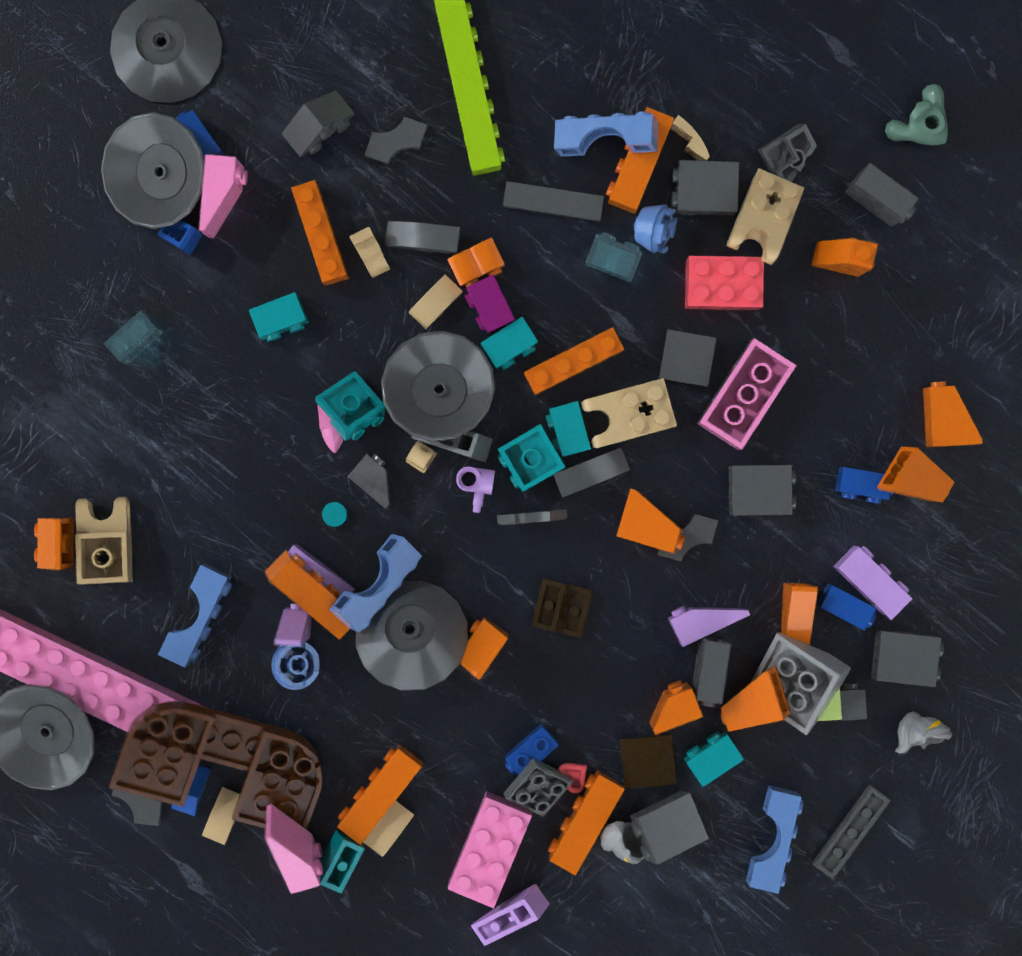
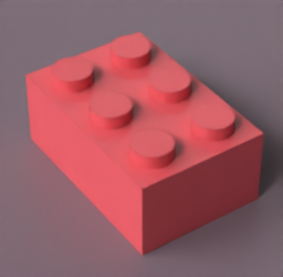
M689 256L686 259L685 309L760 310L763 307L764 262L761 260L762 257Z

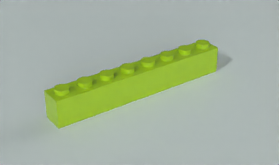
M434 0L472 176L501 170V162H505L502 147L497 148L496 138H500L497 123L492 124L490 114H494L492 100L486 99L485 90H489L486 75L481 76L479 66H484L481 50L476 51L474 42H478L476 27H471L469 18L473 17L470 2L465 3V0Z

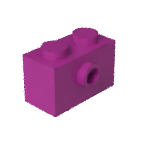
M494 275L466 287L468 294L465 295V299L470 309L476 308L479 316L475 319L481 331L486 329L489 335L515 321Z

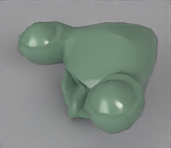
M937 84L927 85L922 91L923 101L916 103V107L909 116V123L905 124L900 120L892 119L886 125L885 133L887 137L895 142L912 141L930 146L946 143L948 126L944 107V92L941 86Z

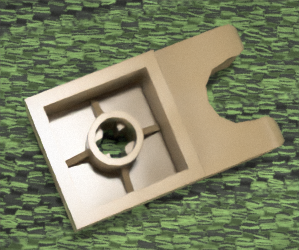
M758 169L749 185L727 246L738 250L744 240H756L763 249L761 260L773 265L781 251L804 187Z
M664 378L589 398L580 403L583 411H601L609 419L607 430L592 438V448H600L677 426ZM641 403L651 407L649 416H646L644 412H639V408L642 407Z
M126 496L116 498L111 516L102 521L95 517L93 505L88 499H78L76 502L75 534L77 584L133 582L129 499ZM103 552L109 555V561L106 564L100 561V556H104Z

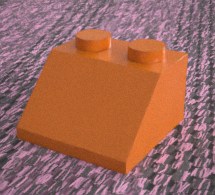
M38 518V523L34 527V535L38 538V548H35L34 560L37 562V568L61 570L74 567V518Z
M485 617L481 621L477 619L470 628L469 632L472 635L468 639L460 662L465 669L479 680L508 639L506 631Z
M673 682L668 685V689L663 691L649 721L655 735L703 717L694 692L687 682Z

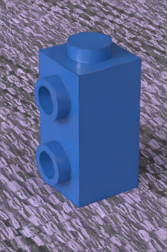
M193 110L182 112L176 117L179 122L193 133L202 149L204 164L205 155L225 156Z
M839 467L835 491L842 492L841 497L856 500L857 495L865 496L866 502L881 504V499L889 500V497L893 495V493L877 488L884 474Z
M830 584L826 585L816 606L864 631L866 627H870L876 618V614H874L876 608Z
M541 723L505 755V760L507 761L505 766L514 776L516 774L519 775L532 758L542 761L559 746L558 741Z

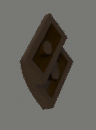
M543 578L532 627L583 638L594 590Z
M650 734L645 737H623L620 739L625 788L654 787L678 783L673 734Z

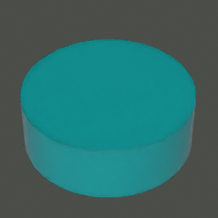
M331 502L324 507L322 518L329 526H340L347 519V509L339 502Z

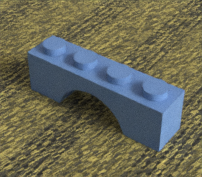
M637 112L636 115L628 116L623 113H615L611 117H602L600 115H589L587 118L566 116L564 119L555 120L554 149L561 157L584 156L589 146L596 139L606 135H616L625 140L632 153L657 152L658 121L649 112Z
M391 534L377 551L380 571L375 583L367 590L359 593L345 590L329 609L349 629L359 633L370 624L374 614L385 606L388 597L393 591H396L401 586L402 580L406 575L416 568L422 555L402 536Z
M207 564L200 565L190 586L199 601L198 618L186 630L168 632L158 653L159 656L182 667H187L190 663L194 664L201 651L198 649L201 640L205 641L211 631V628L208 627L212 618H217L222 606L219 605L222 596L226 597L232 587V583L229 582L232 577L231 575Z
M768 785L763 810L775 821L777 828L776 840L767 852L751 857L746 882L749 887L779 894L780 887L785 885L786 872H784L786 863H789L791 860L792 848H790L791 839H795L797 835L798 825L795 823L797 814L801 815L803 800H801L798 792Z

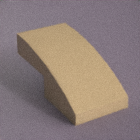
M678 115L670 129L689 142L684 150L697 161H707L710 156L704 142L693 127Z
M444 275L412 307L409 314L427 329L463 291L449 277Z
M222 787L202 836L220 844H226L235 824V820H232V814L239 797L238 793Z
M395 801L363 843L383 857L413 818L414 814Z

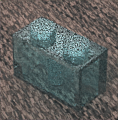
M602 233V235L596 234L585 265L631 282L643 253L638 250L639 246L630 242H625V244L615 241L616 237L607 233Z
M140 310L112 335L104 345L121 363L128 364L164 331L148 313Z

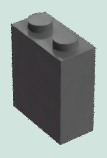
M679 160L677 167H673L672 182H676V192H672L671 207H676L675 214L734 216L738 212L739 162Z
M871 163L857 174L844 192L891 227L897 223L902 224L906 219L908 220L916 211L917 207L914 205L919 199Z
M792 465L729 466V515H792V509H796V496L792 495V485L796 483V472L792 470Z
M876 629L871 678L876 681L936 687V681H939L941 677V668L938 666L939 657L943 655L944 650L941 637Z
M708 636L699 639L692 690L700 705L715 707V703L722 704L731 646L725 639Z
M679 791L630 815L633 822L631 828L635 836L639 837L642 846L640 850L645 860L657 865L709 839L689 792Z

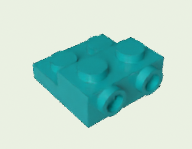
M356 371L317 395L315 399L316 403L331 419L330 424L345 441L350 438L357 440L364 434L366 427L369 425L376 427L384 420L386 408L384 403Z
M542 424L498 449L500 452L497 455L499 461L504 468L508 466L512 473L510 479L516 489L520 488L522 492L566 467Z

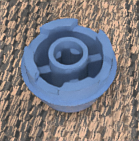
M666 204L644 207L634 223L635 241L652 253H666L669 248L665 245L669 238H674L677 218L672 217L676 210L668 208Z
M304 642L301 646L281 645L272 658V672L275 679L287 689L299 690L309 686L319 673L318 653L307 642Z

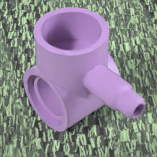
M464 467L457 473L456 482L459 488L464 491L474 492L473 512L475 513L481 512L484 494L492 495L495 470ZM464 473H474L476 476L474 485L466 486L463 484L462 476Z

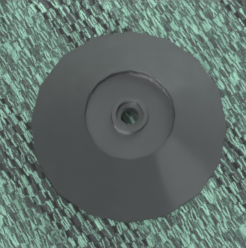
M136 0L121 13L112 30L110 55L116 74L131 92L150 102L172 104L194 97L210 84L220 65L222 39L216 20L196 0ZM165 39L166 44L159 46V41Z
M151 112L132 116L115 129L104 148L101 173L105 193L115 210L132 224L156 229L172 226L191 213L202 195L205 164L202 149L190 129L172 116ZM160 168L163 169V175H162V176H160V174H159Z
M446 331L421 333L402 343L388 359L381 380L383 403L392 420L410 435L430 441L455 439L474 429L488 413L495 392L493 368L483 350L465 336ZM437 387H442L444 391L440 394H437L435 392V389Z
M422 580L402 581L401 586L388 597L385 606L378 610L371 618L370 624L361 630L360 633L356 632V649L364 668L380 683L399 690H424L444 681L460 664L468 643L467 620L459 603L442 587ZM408 627L415 628L412 634L406 633Z
M27 684L7 690L0 697V768L11 779L29 788L52 791L72 785L87 772L94 755V732L85 712L69 696L49 686Z

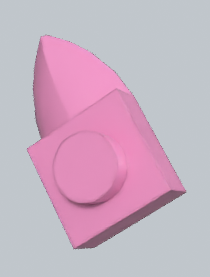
M318 405L319 426L323 439L329 449L336 453L343 443V438L330 424L331 419Z

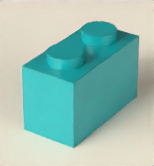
M295 292L249 310L259 338L262 340L267 339V342L281 338L280 333L290 330V333L304 329V324L309 323L299 295Z
M521 317L480 344L495 369L497 370L501 367L504 371L515 364L514 359L522 354L523 357H526L536 350L535 345L538 344V341L524 318Z
M578 401L549 409V415L545 417L549 430L554 429L556 438L552 439V442L557 452L561 454V457L591 449Z
M725 731L713 733L707 738V743L701 747L696 745L686 752L687 756L684 760L702 787L744 760Z
M336 830L323 857L320 859L323 867V874L320 875V885L342 894L365 849L362 844L359 845L345 833Z

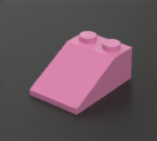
M205 155L199 231L208 238L216 236L241 195L243 185L247 184V170H244V166L236 157Z
M267 805L265 839L290 893L293 894L320 886V875L323 874V867L320 858L323 857V851L320 843H316L309 831L274 805Z

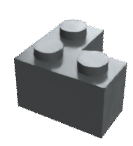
M335 90L304 103L282 132V135L299 157L308 153L313 155L322 148L323 145L321 143L323 140L330 137L336 131L338 133L343 132L350 125L348 121L355 113Z

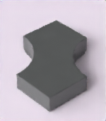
M404 117L402 122L392 131L386 133L372 132L365 157L389 165L392 158L402 150H420L428 127L427 124Z
M567 509L497 515V523L499 525L564 520L567 518Z
M693 514L690 522L682 528V535L685 536L682 550H677V553L674 554L658 549L657 555L682 561L685 553L693 546L712 544L718 520Z
M113 789L112 796L124 800L130 806L134 815V823L153 826L160 825L162 801Z

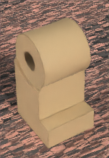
M370 227L349 236L372 278L390 270Z
M417 441L405 462L425 474L438 453L422 442Z

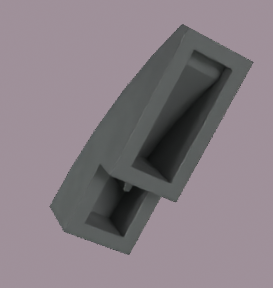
M388 221L384 246L456 255L458 253L461 230L460 227Z
M618 448L555 473L553 476L561 496L565 497L625 473L630 468L622 448Z

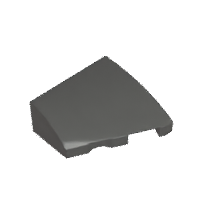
M798 124L758 149V152L771 174L792 182L797 172H801L806 158L813 153L817 145L807 125Z

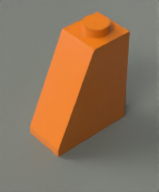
M853 238L817 241L811 266L859 277L872 269L878 244Z
M932 382L931 387L923 388L926 447L982 444V438L955 386H946V382Z
M900 447L877 488L882 491L921 500L943 502L949 495L950 489L955 482L919 448Z
M630 488L616 536L674 554L677 553V550H682L685 542V536L682 535L683 529L639 491Z
M783 583L782 634L810 645L818 587L804 583Z
M776 666L767 669L721 707V719L723 724L727 726L728 732L781 721L791 714Z

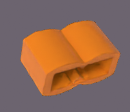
M492 238L482 241L447 259L460 287L473 285L486 275L488 277L494 275L495 277L502 273L501 268L505 266Z

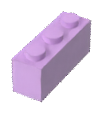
M853 546L833 567L885 618L892 620L912 600L907 594L909 589L899 580L895 582L890 577L891 571L882 563L877 565L872 560L874 555L866 547Z

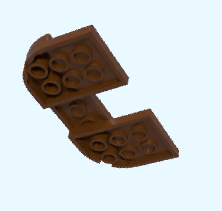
M169 701L154 705L142 712L130 725L109 788L184 807L200 759L248 771L232 814V820L266 829L267 805L272 804L307 830L321 792L322 772L317 752L301 735L287 729L183 701Z

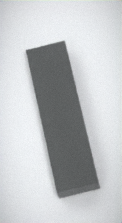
M507 181L503 207L600 222L604 196Z
M869 784L813 860L812 864L831 879H834L891 800Z

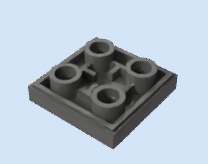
M667 330L659 379L664 378V380L708 387L716 338Z
M532 758L503 794L505 799L544 817L573 783L571 776Z

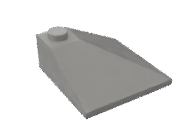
M778 632L751 682L770 667L776 666L791 713L784 720L805 735H808L841 687L851 667L827 652Z

